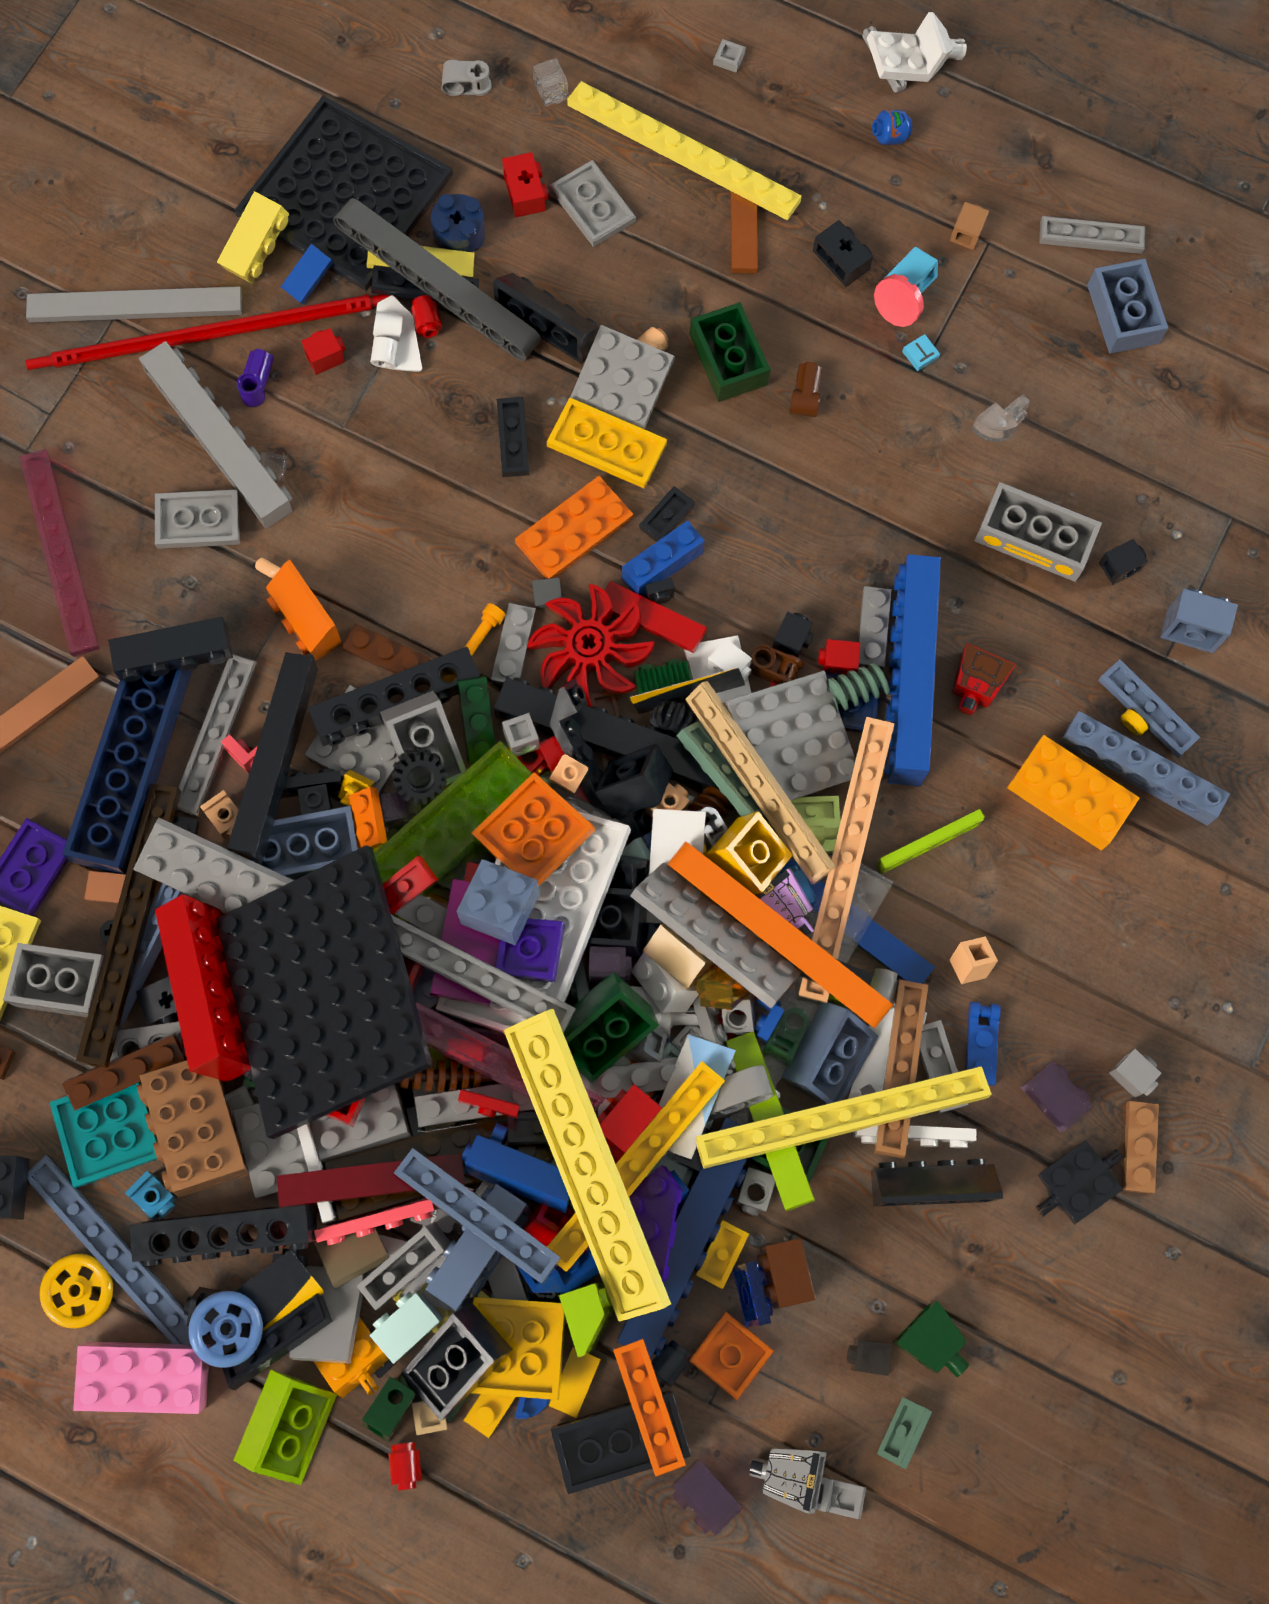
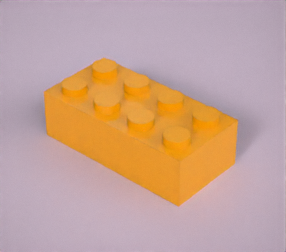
M1045 735L1037 742L1007 787V789L1101 851L1111 843L1140 799Z

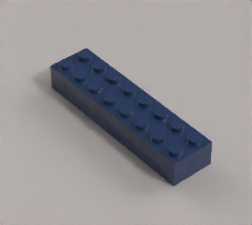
M176 669L169 671L168 674L163 676L147 675L134 682H125L124 680L119 682L62 853L71 863L126 875L150 784H156L193 669Z
M726 1117L718 1131L740 1126L741 1124ZM754 1156L705 1169L702 1166L675 1220L677 1227L673 1248L670 1247L667 1265L670 1266L668 1279L663 1283L671 1305L661 1310L627 1319L616 1342L627 1345L643 1339L650 1359L653 1354L659 1356L667 1340L662 1337L666 1326L673 1327L680 1313V1310L675 1307L680 1297L683 1299L687 1298L694 1283L689 1278L693 1270L698 1271L701 1269L707 1256L703 1249L707 1242L711 1244L715 1240L721 1227L716 1222L720 1215L724 1216L727 1214L734 1200L729 1195L733 1187L736 1189L740 1187L747 1173V1170L743 1169L745 1161L750 1162Z

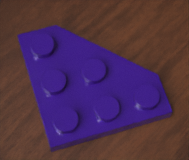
M661 1165L638 1185L629 1196V1199L664 1283L669 1275L670 1266L667 1265L670 1247L673 1248L677 1227L675 1217L678 1203H681L682 1190L668 1168Z

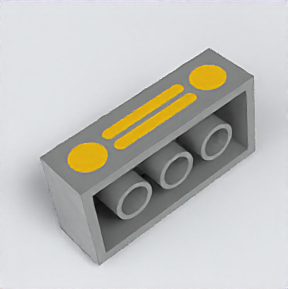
M999 482L974 541L1076 582L1085 568L1102 523Z

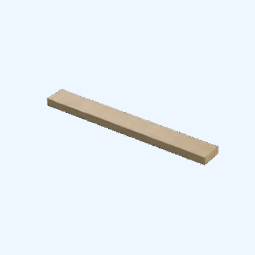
M708 681L702 682L685 700L778 836L793 854L794 859L811 884L819 882L836 866L741 728L734 721Z

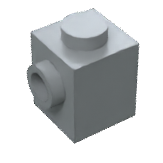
M1136 1049L1127 1052L1109 1072L1134 1098L1142 1094L1148 1096L1158 1086L1159 1083L1155 1080L1162 1073L1156 1069L1157 1064L1152 1058L1145 1054H1140Z

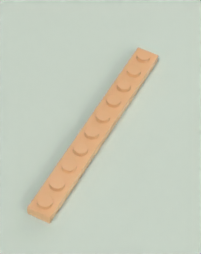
M866 717L833 851L832 862L836 867L828 873L812 938L813 942L835 959H838L894 728V723ZM803 978L798 996L827 1003L829 992L820 985Z

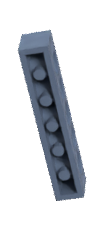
M1080 711L1072 718L1058 743L1207 826L1218 818L1230 793Z

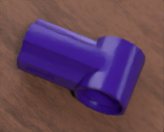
M255 349L250 351L244 372L237 380V387L242 402L249 407L260 406L265 400L264 390L274 361L273 355L265 350Z

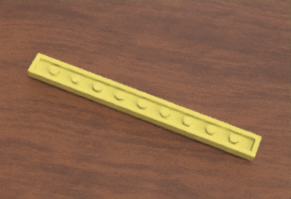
M582 81L567 99L569 107L787 221L801 202V195Z
M981 1066L696 1136L695 1142L703 1169L987 1099L992 1094Z

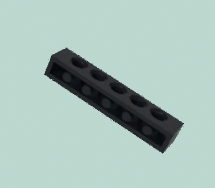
M464 647L310 706L308 710L322 745L326 746L329 744V746H335L342 743L346 737L354 734L357 736L364 735L370 732L372 727L380 724L385 725L380 714L381 711L434 691L441 704H444L452 696L458 694L457 680L478 677L480 674L468 647ZM449 674L456 677L453 682L449 683L442 680L445 675ZM420 685H428L430 687L424 693L416 691V688ZM394 695H401L404 697L403 700L398 703H393L389 701V699ZM367 705H375L377 707L372 713L363 712ZM342 715L350 716V720L346 723L340 724L336 722L337 718Z
M315 1204L283 1208L275 1206L142 1221L129 1225L132 1262L143 1261L144 1266L162 1264V1259L172 1258L173 1263L191 1261L192 1255L201 1254L202 1260L221 1257L220 1252L231 1251V1257L250 1254L249 1249L260 1248L261 1253H271L279 1251V1246L290 1245V1250L309 1248V1242L316 1240L314 1230L317 1229ZM279 1221H283L287 1225L288 1231L286 1236H282L278 1231ZM251 1224L258 1230L256 1240L251 1238L248 1232ZM221 1228L226 1229L229 1237L226 1243L220 1238ZM192 1231H195L199 1236L197 1246L191 1241ZM164 1234L170 1240L168 1249L162 1244V1236Z

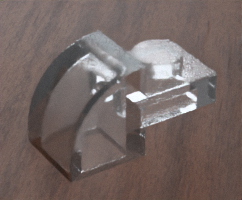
M1022 394L1005 409L997 402L976 418L972 427L973 432L980 438L990 442H1002L1013 437L1018 424L1027 416L1026 410L1030 400Z

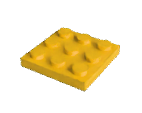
M474 1297L473 1304L513 1350L471 1393L559 1400L565 1314L562 1304Z

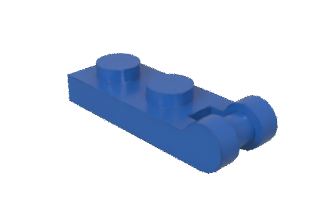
M970 1001L965 1070L982 1066L988 1086H995L1000 1004L990 1003L989 1006L980 1005V1002ZM979 1017H988V1026L978 1025Z

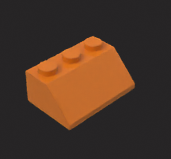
M288 560L266 586L270 596L266 601L274 613L280 611L284 617L281 623L288 634L295 633L299 639L296 645L303 655L312 654L315 661L341 646L342 642L336 625L291 560Z

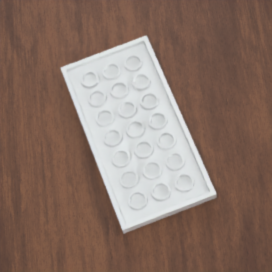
M582 812L579 813L594 826L596 831L539 886L540 895L529 916L531 919L563 921L565 924L556 982L519 979L564 1003L631 831L629 825ZM496 858V861H495L494 864L506 868V867ZM440 997L436 1006L438 1012L504 1033V1029L527 1020L492 1001L490 1007Z

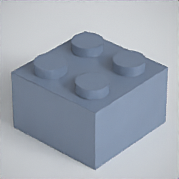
M1183 589L1167 608L1160 638L1214 653L1231 635L1238 604L1231 603L1224 597L1204 595L1197 589Z
M482 859L457 909L461 925L516 946L526 921L540 895L538 882L536 879Z

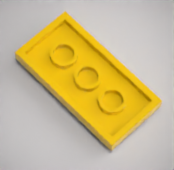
M570 397L547 440V447L644 489L667 445V439Z

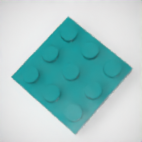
M141 1082L75 1111L68 1096L49 1102L73 1188H79L158 1160L153 1143L158 1142V1139L152 1131L150 1132L145 1118V1114L150 1113L148 1106L146 1107L144 1102H141L137 1090V1085H140Z

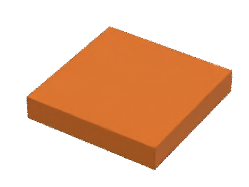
M725 1312L688 1361L735 1400H738L774 1350L729 1313Z

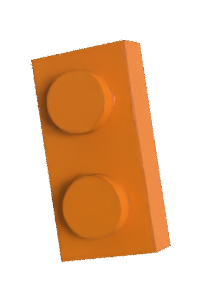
M368 787L349 795L358 849L366 845L374 849L387 844L378 788Z

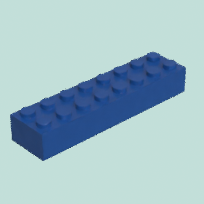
M907 554L904 564H899L898 574H895L893 590L897 591V597L893 601L892 616H896L895 625H892L890 641L895 643L889 657V668H893L892 678L889 677L888 680L892 696L890 704H887L886 721L894 723V728L883 769L884 774H887L888 784L921 786L930 771L941 557Z

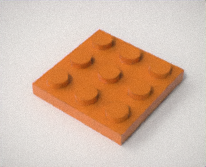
M533 773L472 832V835L506 868L536 879L539 887L596 830L577 810L536 773Z

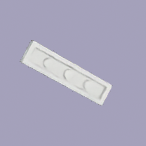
M878 1126L854 1131L853 1138H861V1143L875 1144ZM909 1126L907 1145H909V1141H920V1146L938 1147V1142H950V1148H968V1143L976 1141V1129Z

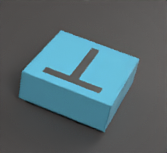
M925 334L903 347L902 350L917 372L939 359L940 356L938 350Z

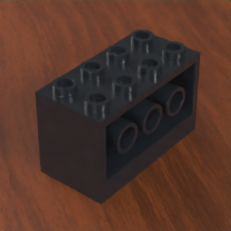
M671 1390L661 1392L683 1458L691 1457L673 1392ZM631 1402L551 1427L553 1441L568 1494L652 1469Z

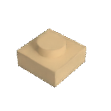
M424 1401L412 1403L416 1435L448 1429L447 1419L445 1418L440 1421Z

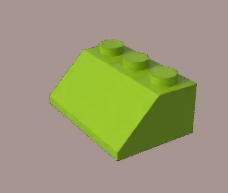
M603 1282L559 1295L578 1358L595 1350L614 1312Z
M270 1370L233 1461L254 1473L301 1485L337 1394L296 1377Z

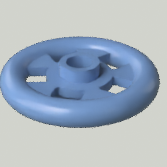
M221 1291L206 1297L194 1310L189 1323V1340L194 1352L205 1363L219 1368L233 1367L246 1361L257 1349L263 1333L262 1317L257 1306L250 1298L235 1291ZM229 1304L242 1308L238 1317L226 1312ZM213 1308L219 1315L209 1324L204 1317ZM223 1323H227L230 1326V1332L227 1335H223L220 1332V1327ZM242 1323H250L249 1338L240 1337ZM210 1332L212 1339L216 1342L209 1348L202 1339V1336ZM235 1342L237 1352L224 1355L222 1346Z

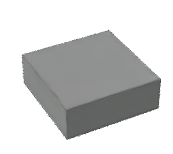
M722 39L714 57L713 65L737 73L745 55L746 47Z

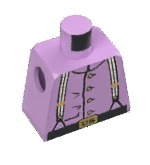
M790 868L770 882L762 893L755 895L806 936L814 931L804 918L813 908Z

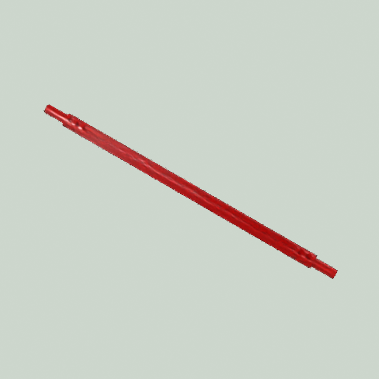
M366 294L364 296H355L353 298L86 347L71 348L69 350L51 352V355L26 359L25 363L27 370L50 366L60 368L62 366L149 351L165 341L171 347L356 312L372 310L371 307H377L378 302L389 296L376 295L369 297V294Z

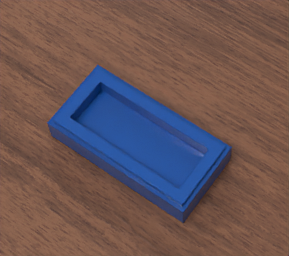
M311 244L281 285V288L304 305L334 261Z

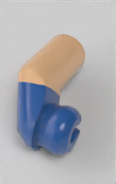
M265 558L258 559L255 565L258 571L270 578H273L280 570V567Z

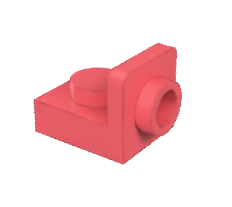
M229 734L221 741L224 749L249 773L257 747L251 751L242 739L239 738L236 741Z

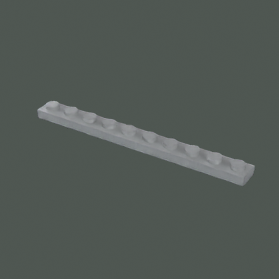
M678 1057L662 1059L661 1062H642L610 1067L593 1082H590L580 1072L579 1074L590 1102L615 1098L622 1088L628 1092L633 1084L644 1093L664 1091L676 1069L675 1064ZM524 1081L465 1089L519 1104V1112L535 1110ZM460 1090L415 1097L419 1128L487 1118L488 1116L478 1114L477 1107L459 1103Z

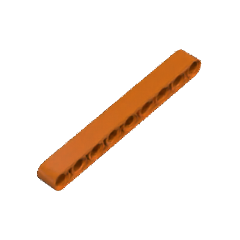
M685 841L667 863L668 866L873 1028L878 1026L893 1007V1004L688 842Z

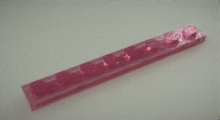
M44 449L19 456L69 652L74 657L99 650L97 635L49 453Z

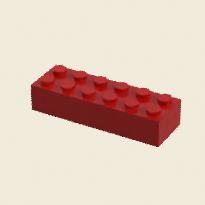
M182 894L155 909L188 1067L190 1072L229 1082L251 1070L216 920L223 916L220 909Z

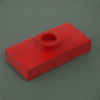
M465 1089L460 1090L458 1097L459 1103L477 1107L478 1114L495 1118L496 1113L518 1118L519 1104Z

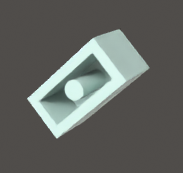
M409 1291L396 1303L399 1307L397 1311L391 1316L386 1312L373 1324L376 1330L369 1336L393 1364L399 1361L444 1319L422 1291L414 1295Z

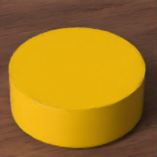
M1128 709L1121 715L1122 724L1135 736H1141L1148 730L1146 722L1135 711Z

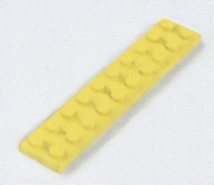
M554 1009L547 1010L504 1029L618 1321L666 1308L671 1305L670 1299Z

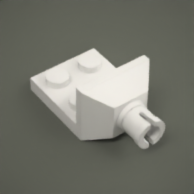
M928 12L915 34L871 31L867 37L880 79L929 82L943 66L946 59L962 60L967 49L964 39L949 38L946 28L933 12Z

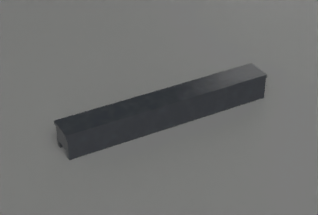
M285 653L227 847L228 850L262 865L318 671L312 654Z

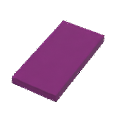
M453 879L441 940L496 967L500 939L461 925L457 909L471 882ZM434 972L430 996L490 1007V1000Z

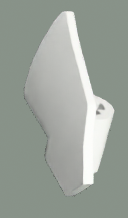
M391 295L377 303L370 362L372 365L381 368L420 372L422 364L413 316Z

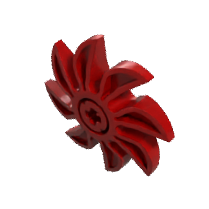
M589 584L592 618L585 620L580 604L572 599L556 598L545 603V606L566 620L572 626V629L564 630L554 623L547 624L534 632L528 641L527 650L566 647L564 650L548 654L544 659L540 672L541 683L543 687L550 689L570 666L575 665L567 678V682L575 678L578 685L585 692L588 703L586 706L592 708L589 691L590 672H597L600 686L610 693L624 694L631 692L637 688L636 685L617 673L609 665V662L616 661L626 668L635 667L643 663L650 656L655 643L651 641L634 644H615L617 641L632 638L638 630L640 624L638 604L634 599L619 618L613 621L611 625L606 626L613 615L611 600L601 587ZM593 642L596 646L591 649L590 646L588 649L586 648L588 643H591V645H593Z

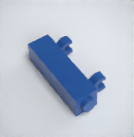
M496 1124L490 1140L477 1135L473 1145L467 1144L462 1155V1161H465V1174L493 1185L497 1184L505 1190L566 1214L571 1200L558 1167L504 1146L503 1144L507 1138V1127Z

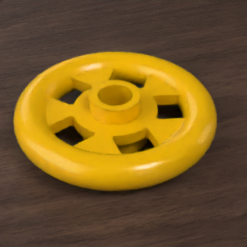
M71 1254L56 1261L45 1273L40 1286V1302L45 1314L57 1325L71 1329L89 1326L100 1319L108 1309L113 1296V1280L111 1275L95 1257L87 1254ZM82 1267H87L93 1271L90 1280L79 1275ZM66 1270L71 1277L67 1278L61 1285L56 1278L61 1272ZM74 1285L80 1287V1294L76 1297L71 1294V1289ZM93 1286L101 1287L98 1301L90 1300ZM61 1293V1298L65 1305L57 1308L52 1296ZM85 1306V1314L80 1316L72 1315V1307Z

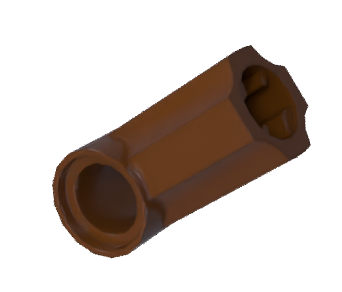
M814 362L799 364L790 414L810 417L817 416L820 400L818 390L822 367Z

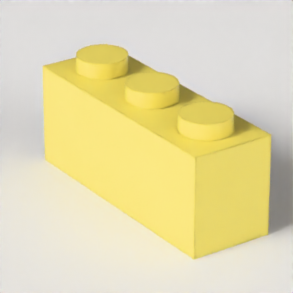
M254 191L217 263L225 270L252 284L255 278L260 276L267 255L273 252L276 244L275 240L280 231L286 228L289 213L281 205Z

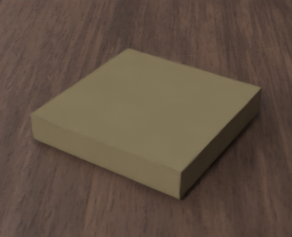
M374 1227L375 1232L362 1237H357L356 1232L345 1235V1241L328 1245L327 1240L318 1243L317 1240H314V1244L335 1289L381 1265L389 1258L376 1227Z

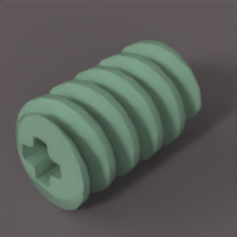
M875 663L869 664L867 668H858L857 673L853 670L849 671L847 677L841 674L837 676L836 680L833 678L827 679L828 689L833 694L837 713L838 704H841L844 710H847L849 700L852 701L854 706H858V697L860 696L865 703L869 702V693H872L875 699L879 698V689H882L885 695L890 694L887 679L883 671Z

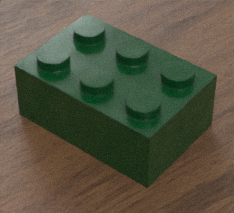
M741 302L691 318L689 335L718 402L768 385L771 370Z
M612 972L573 1006L576 1010L564 1032V1036L578 1071L590 1082H593L655 1030L659 1023L652 1006L618 975Z

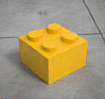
M757 811L737 818L706 856L742 886L756 895L765 890L793 854Z

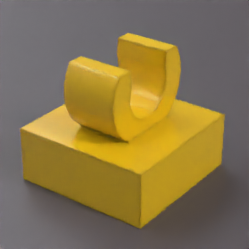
M349 770L344 775L338 796L341 798V803L351 806L349 795L368 787H373L375 781Z

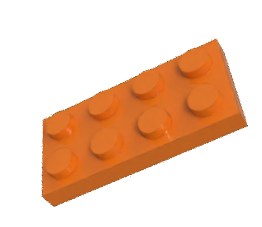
M598 476L516 537L515 544L546 579L556 578L630 522L634 514L606 482Z

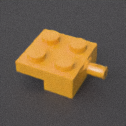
M360 1315L351 1364L313 1361L334 1393L341 1398H344L360 1383L367 1392V1395L374 1394L372 1389L377 1391L379 1386L375 1383L371 1374L389 1360L369 1336L372 1332Z

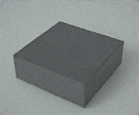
M559 578L532 580L536 609L548 608L545 606L546 602L562 598Z

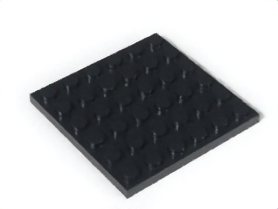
M323 95L234 211L236 216L240 218L254 191L281 205L289 213L286 228L280 231L276 239L301 254H304L311 244L334 261L329 268L330 271L367 291L372 285L373 268H367L368 250L338 229L333 221L335 215L349 199L354 198L408 236L453 175V170L446 164Z

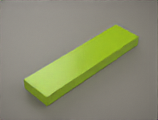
M980 809L880 858L876 866L880 873L884 874L978 827L985 817Z

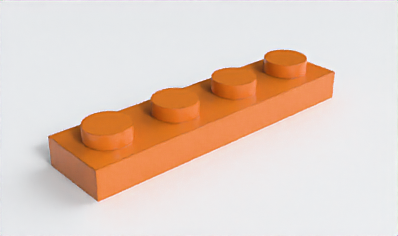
M641 1339L613 1349L655 1477L686 1466L644 1340Z

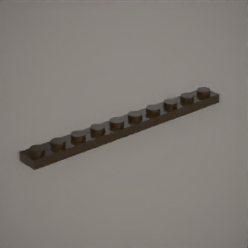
M150 784L78 1050L76 1062L79 1064L109 1067L157 885V880L137 872L133 868L158 817L173 824L181 790L178 787Z

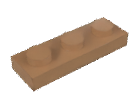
M1128 1101L1126 1103L1122 1191L1155 1193L1159 1104Z

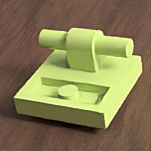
M839 796L800 797L791 800L825 852L833 854L841 823Z

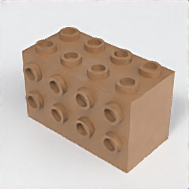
M187 1060L139 1075L142 1084L137 1085V1090L141 1102H144L150 1113L145 1114V1118L150 1132L152 1131L158 1139V1142L153 1143L158 1161L161 1160V1163L165 1164L166 1171L162 1172L166 1190L182 1198L249 1175L239 1136L236 1133L234 1119L231 1115V1109L228 1101H225L226 1092L222 1080L190 1072Z

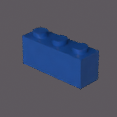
M687 520L623 565L622 580L632 592L643 596L645 595L646 584L669 578L703 554L705 541Z

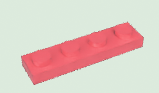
M427 1198L343 1222L325 1225L314 1230L317 1243L327 1240V1244L332 1245L345 1241V1235L356 1232L357 1237H362L374 1233V1227L385 1224L386 1229H391L403 1225V1219L414 1216L415 1221H421L433 1217L432 1211L439 1207Z

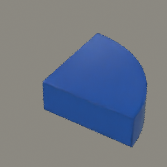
M520 1397L515 1418L527 1419L539 1414L546 1408L551 1399Z

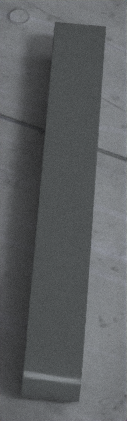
M354 198L349 199L333 218L335 225L344 234L514 358L525 361L540 343L541 337L535 329L360 201Z

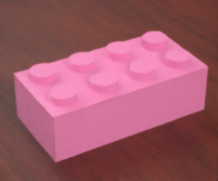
M85 1342L79 1345L77 1350L73 1411L199 1414L206 1409L209 1364L202 1361L196 1355L191 1345Z

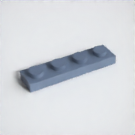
M1120 659L1098 679L1127 709H1131L1139 714L1146 722L1148 730L1177 758L1200 738Z

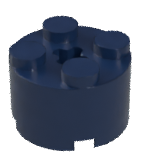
M444 194L439 197L431 212V224L435 243L442 249L465 252L478 250L485 240L484 215L479 201L476 198L463 194Z

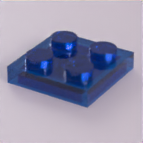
M757 1261L734 1266L732 1271L745 1327H755L771 1323L770 1316H773V1308L768 1297L765 1298L763 1285L766 1284V1279L762 1267H758Z

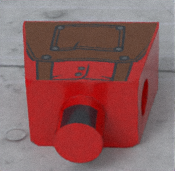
M967 643L960 655L952 689L955 695L962 697L958 709L965 714L973 715L977 705L988 708L1016 664Z

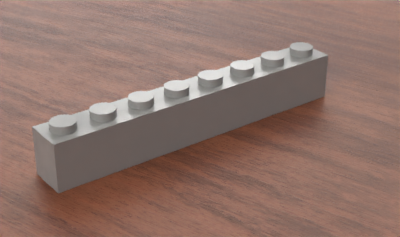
M165 341L141 356L139 360L146 374L235 490H238L241 498L264 528H269L293 512L290 505L292 497L284 486L280 488L274 482L277 478L268 466L264 468L260 464L261 457L253 446L248 448L243 442L246 438L238 426L233 428L228 421L231 419L222 406L216 407L213 403L215 401L213 394L207 386L202 388L199 385V376L192 367L186 368L183 364L185 359L176 347L172 349Z

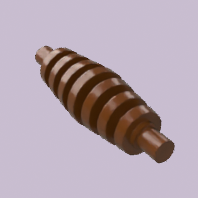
M438 1059L436 1070L430 1067L398 1083H400L401 1088L407 1089L409 1082H412L413 1090H420L421 1082H424V1090L432 1092L433 1082H435L436 1092L443 1093L445 1082H447L448 1092L456 1091L457 1082H459L460 1090L468 1089L469 1082H471L472 1088L480 1087L482 1082L495 1083L496 1071L483 1070L479 1064H473L472 1070H469V1065L465 1062H461L460 1069L457 1070L456 1061L449 1060L448 1069L446 1070L445 1060Z

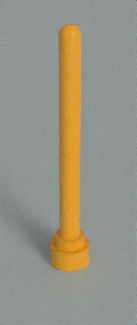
M488 603L484 608L481 624L465 645V647H468L471 656L489 630L495 628L496 625H500L506 617V614L494 604ZM451 674L445 675L442 678L444 682L448 683L456 679Z

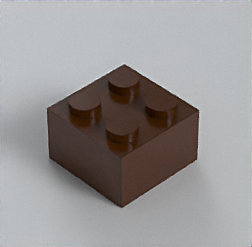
M801 1238L760 1248L761 1254L757 1255L760 1273L766 1272L768 1285H764V1292L768 1304L773 1303L774 1309L816 1300Z

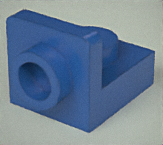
M757 998L755 1005L768 1011L769 1015L762 1014L754 1029L759 1031L757 1039L767 1044L785 1010L780 1007L782 1004L780 1001H777L770 1008Z

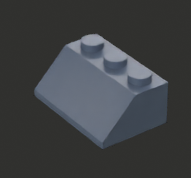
M822 1002L781 1077L797 1090L823 1105L843 1101L874 1046L878 1035L850 1010L828 1002Z

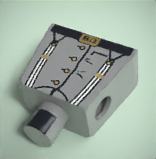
M771 1449L769 1461L755 1457L752 1459L750 1476L765 1480L763 1494L804 1513L816 1514L827 1453L810 1450Z

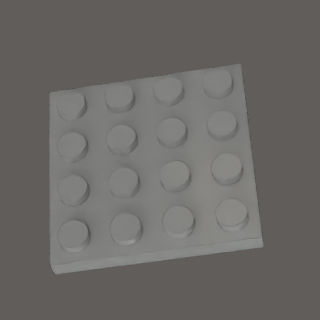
M825 671L737 697L723 703L790 801L850 781L852 778L856 759L839 710L837 713L834 706L833 694L828 689Z

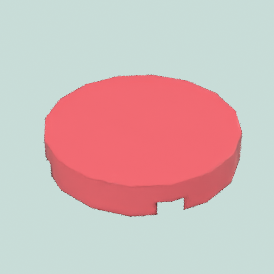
M897 274L886 276L876 286L874 292L875 305L886 321L895 326L906 327L912 325L920 317L924 309V302L919 288L915 284L911 285L905 276Z

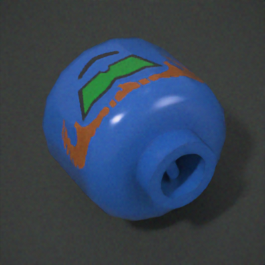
M883 110L872 123V133L881 145H901L910 137L912 132L911 118L903 110Z

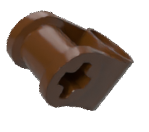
M767 645L755 647L750 655L752 658L750 665L751 674L778 684L795 680L798 670H801L804 666L803 661L799 658L780 652ZM764 657L768 664L760 665L756 662L755 658Z

